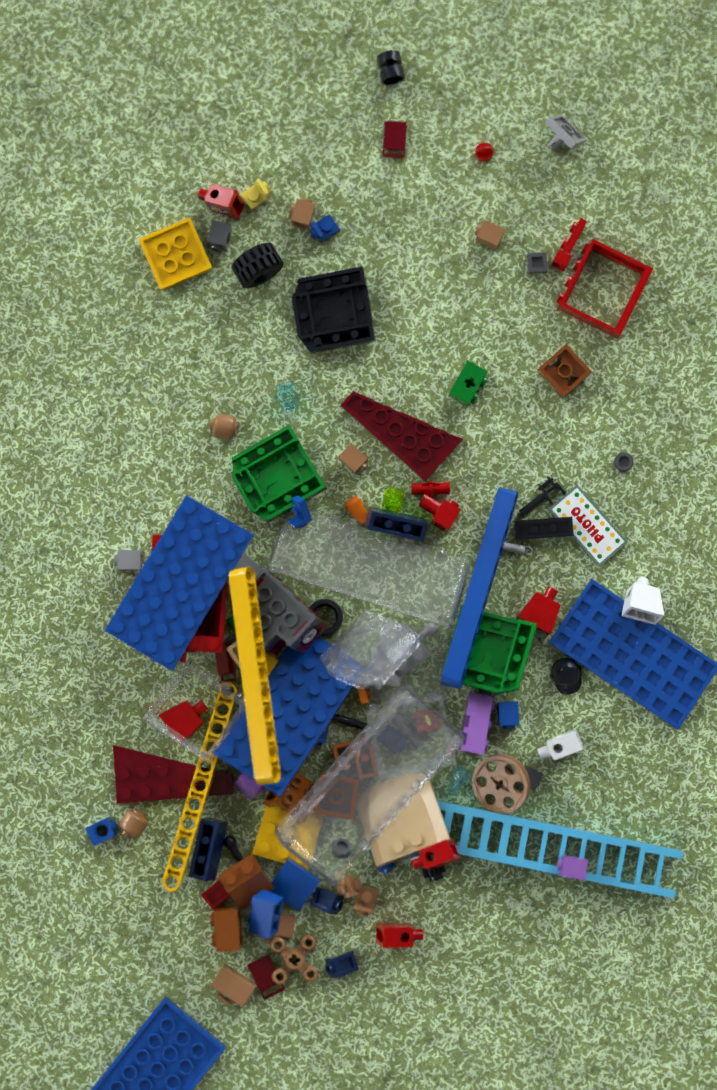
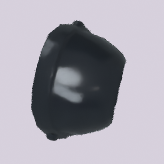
M561 658L552 665L550 678L560 693L569 695L576 693L580 689L582 684L581 667L570 658Z

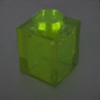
M386 487L382 509L401 513L405 490Z

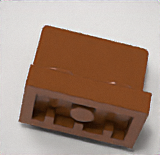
M297 772L282 797L269 790L263 804L268 807H281L300 821H306L317 796L318 786Z

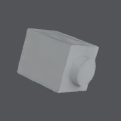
M117 550V555H114V566H117L119 571H141L143 567V552L141 550Z

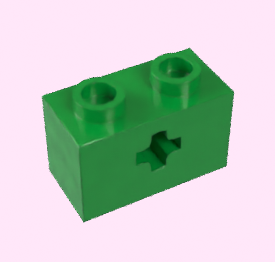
M467 360L448 397L466 407L470 403L474 404L479 396L476 393L479 387L483 388L488 380L485 377L488 371ZM473 382L472 386L468 389L466 387L467 383Z

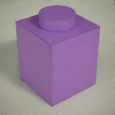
M562 855V859H558L557 871H560L559 875L563 877L585 880L588 860Z

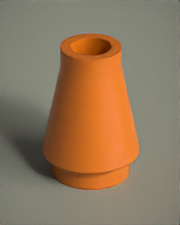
M355 495L344 504L346 506L345 509L361 525L366 520L367 512L361 498Z

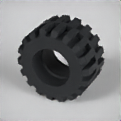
M262 243L241 254L234 261L231 268L242 287L247 289L259 286L270 280L282 269L284 263L272 243Z

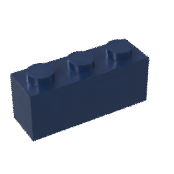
M369 506L365 520V526L368 530L422 542L424 541L428 526L424 518Z
M201 818L188 877L205 882L216 880L228 822L214 818Z

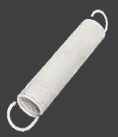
M505 542L503 550L524 554L525 547L529 546Z

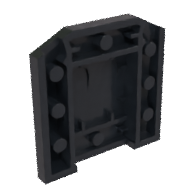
M363 266L298 279L297 287L292 297L298 337L310 353L376 341L367 280Z

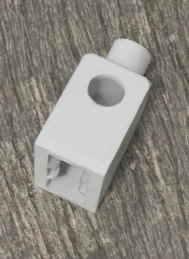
M638 578L637 582L633 583L626 592L622 616L656 625L664 616L660 590L649 586L647 578Z
M577 729L547 740V745L537 750L541 760L552 756L553 760L581 751L584 746ZM561 744L563 749L556 750L554 745Z

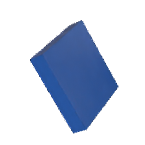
M289 857L271 882L274 889L270 892L284 897L283 901L299 912L321 879Z

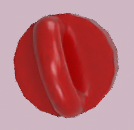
M483 142L477 145L475 157L478 161L488 162L492 159L494 148L489 143Z

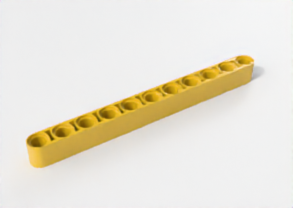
M244 567L229 572V583L254 777L258 785L278 783L281 778L255 574L251 567Z
M231 682L221 685L163 876L162 885L167 891L175 892L182 886L219 758L215 756V752L209 753L207 747L209 744L215 743L218 750L226 738L238 697V690ZM233 688L234 694L226 697L224 695L225 689ZM222 706H226L229 709L228 713L224 716L218 713L219 708ZM215 725L223 726V731L220 734L213 733ZM205 762H210L212 765L209 772H203L201 769ZM199 781L206 783V788L203 791L196 790V784ZM193 800H199L200 808L196 811L190 808ZM188 819H193L195 823L191 830H187L184 826ZM183 838H187L189 841L186 849L179 847V841ZM180 857L183 860V865L181 868L176 869L173 866V861L175 858ZM170 877L177 879V885L174 888H169L167 885Z

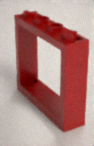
M592 239L590 244H585L581 252L584 254L582 260L578 259L573 268L576 271L574 276H569L565 286L568 288L565 294L560 293L556 301L559 303L557 309L618 339L654 268ZM592 251L641 275L615 328L566 304Z

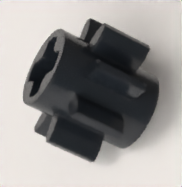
M445 866L433 870H426L425 867L421 868L424 878L428 877L429 882L444 878L442 873L446 872Z

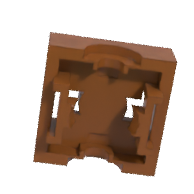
M567 344L537 370L539 375L554 387L555 392L561 399L592 373Z

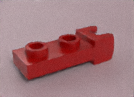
M580 218L578 223H573L569 231L572 234L569 239H564L560 247L561 249H559L551 264L553 267L563 272L565 271L572 258L570 253L587 223L586 220Z

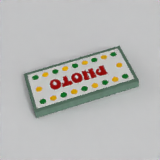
M578 485L548 509L554 518H573L574 536L571 537L598 567L628 542Z

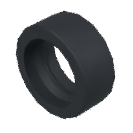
M319 599L310 608L314 612L321 606H328L334 610L336 614L334 625L325 629L321 634L322 636L331 635L341 627L343 614L339 605L334 601Z

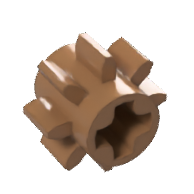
M353 874L339 879L340 884L336 886L339 895L344 894L345 898H349L359 894L358 889L362 887L359 878L355 879Z

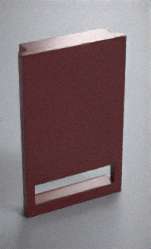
M384 122V158H405L407 122ZM385 150L403 151V154L385 153Z
M231 643L223 645V653H215L217 671L221 678L219 684L236 681L234 661L226 649ZM233 674V679L223 680V675Z
M265 955L247 965L264 1000L285 990L284 985L281 984L282 988L266 996L263 994L264 991L277 985L272 979L275 967L269 955Z

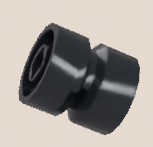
M385 51L377 56L376 59L378 68L381 70L380 78L383 85H394L405 80L404 69L400 66L402 60L399 51Z

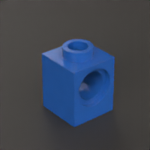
M518 701L497 702L498 726H503V729H515V725H520Z
M108 817L85 829L93 846L116 836L118 826L114 819L111 820ZM101 825L106 826L108 829L106 836L99 833Z

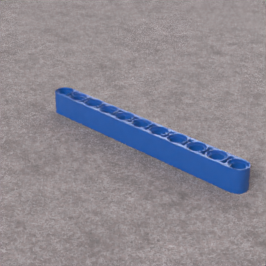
M502 487L498 488L442 673V685L461 689L514 513L518 491Z

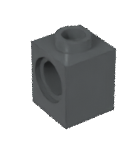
M212 220L207 239L211 250L217 252L227 251L232 233L231 224Z

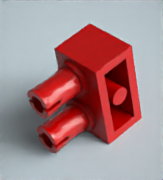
M426 494L419 504V507L433 515L431 524L445 533L449 531L461 511L458 508L459 504L449 499V501H446L444 499L443 502H438Z

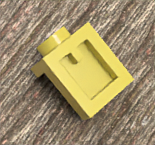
M258 178L256 184L243 192L241 197L251 211H253L270 199L269 192L271 190L265 181L262 183Z

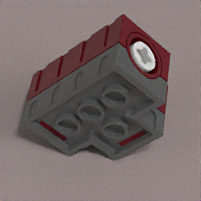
M264 567L255 577L264 649L277 656L281 649L288 645L303 654L329 625L320 619L277 575Z

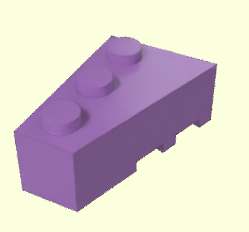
M468 693L458 750L484 755V751L487 750L488 739H486L487 731L490 732L492 720H489L490 712L493 713L495 708V701H492V696Z

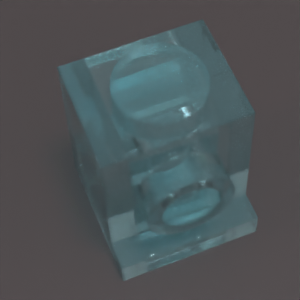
M294 381L275 385L281 410L289 412L297 409L296 406L300 404ZM289 393L291 394V398L285 399L284 395Z

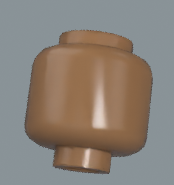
M219 413L215 419L212 418L210 430H213V435L216 438L231 440L237 435L239 422H236L234 416Z
M136 808L127 810L119 822V826L122 829L121 833L130 839L132 836L140 837L148 825L147 815Z

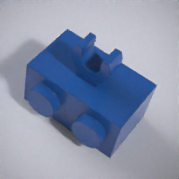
M264 889L254 895L251 900V914L248 918V932L268 940L273 937L279 929L284 897Z

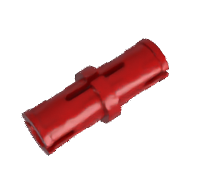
M428 481V483H411L412 495L426 494L429 496L434 494H450V482L433 483V481Z

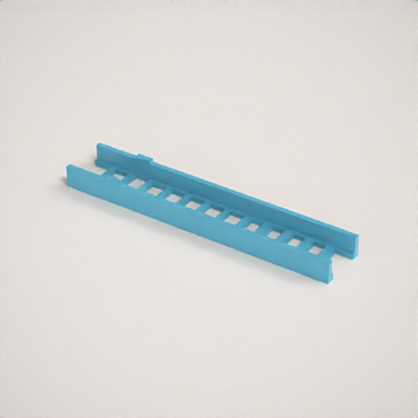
M437 800L440 810L446 811L444 821L449 834L453 813L465 815L459 846L456 845L458 853L461 855L559 875L560 871H557V866L543 863L548 833L562 835L558 859H562V855L565 854L568 836L582 839L579 858H584L587 840L601 843L596 873L586 872L585 880L675 898L676 890L659 887L664 856L682 859L683 851ZM473 817L484 819L478 849L467 847ZM492 820L503 823L498 853L486 851ZM511 824L522 826L517 858L506 855ZM529 828L543 831L537 862L524 859ZM607 844L620 847L615 878L601 875ZM627 845L640 848L634 884L627 880L620 881ZM645 852L659 855L654 886L640 883Z

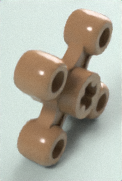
M311 934L304 935L299 946L295 949L288 948L281 937H274L271 940V950L281 954L284 958L283 965L272 973L274 983L284 984L289 972L292 970H299L303 978L308 982H313L317 979L318 970L316 967L308 965L304 961L306 952L316 946L314 936ZM307 939H311L312 941L311 945L309 946L305 945V941ZM281 942V947L275 948L274 944ZM295 954L296 957L299 958V961H296V964H292V962L289 961V958H292L291 955ZM312 970L314 972L313 976L308 977L307 972ZM282 973L283 978L277 979L276 975Z

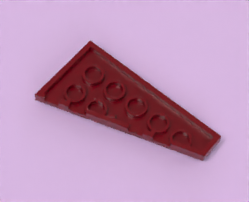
M354 391L340 405L424 482L463 441L458 436L451 435L442 429L435 428L426 422L396 411L387 405L380 404Z
M113 745L117 804L187 798L197 765ZM204 767L201 768L203 772H209L211 770ZM216 770L208 796L234 794L232 774ZM199 781L196 784L197 791H203L206 788L204 781Z

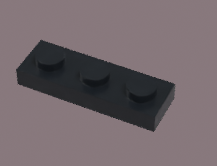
M572 517L514 521L516 540L574 536Z

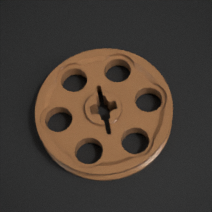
M495 754L487 757L477 765L472 777V787L481 805L492 812L505 814L515 811L527 800L530 792V778L525 767L517 759L505 754ZM489 761H494L497 764L496 771L489 769ZM507 764L515 766L516 771L514 774L507 771ZM479 776H483L486 778V786H482L479 784ZM503 780V787L500 788L498 781ZM518 781L524 785V791L522 792L515 788V783ZM487 794L494 795V804L487 801ZM506 797H511L514 800L512 807L506 805Z

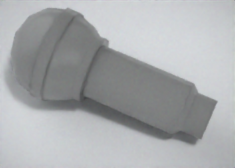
M433 622L427 623L424 630L417 634V637L422 641L427 636L435 635L438 631L437 625Z

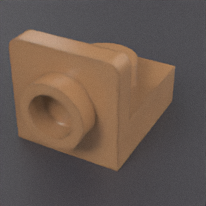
M361 884L362 887L358 889L359 894L356 896L354 909L357 910L358 914L368 916V913L373 914L379 889Z

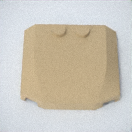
M407 772L370 786L356 801L369 846L378 868L446 839L451 840L429 775Z

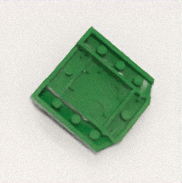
M290 424L232 457L233 481L250 511L268 523L292 510V505L294 504L291 498L299 495L307 501L327 489Z
M484 612L462 685L495 694L519 690L537 624Z

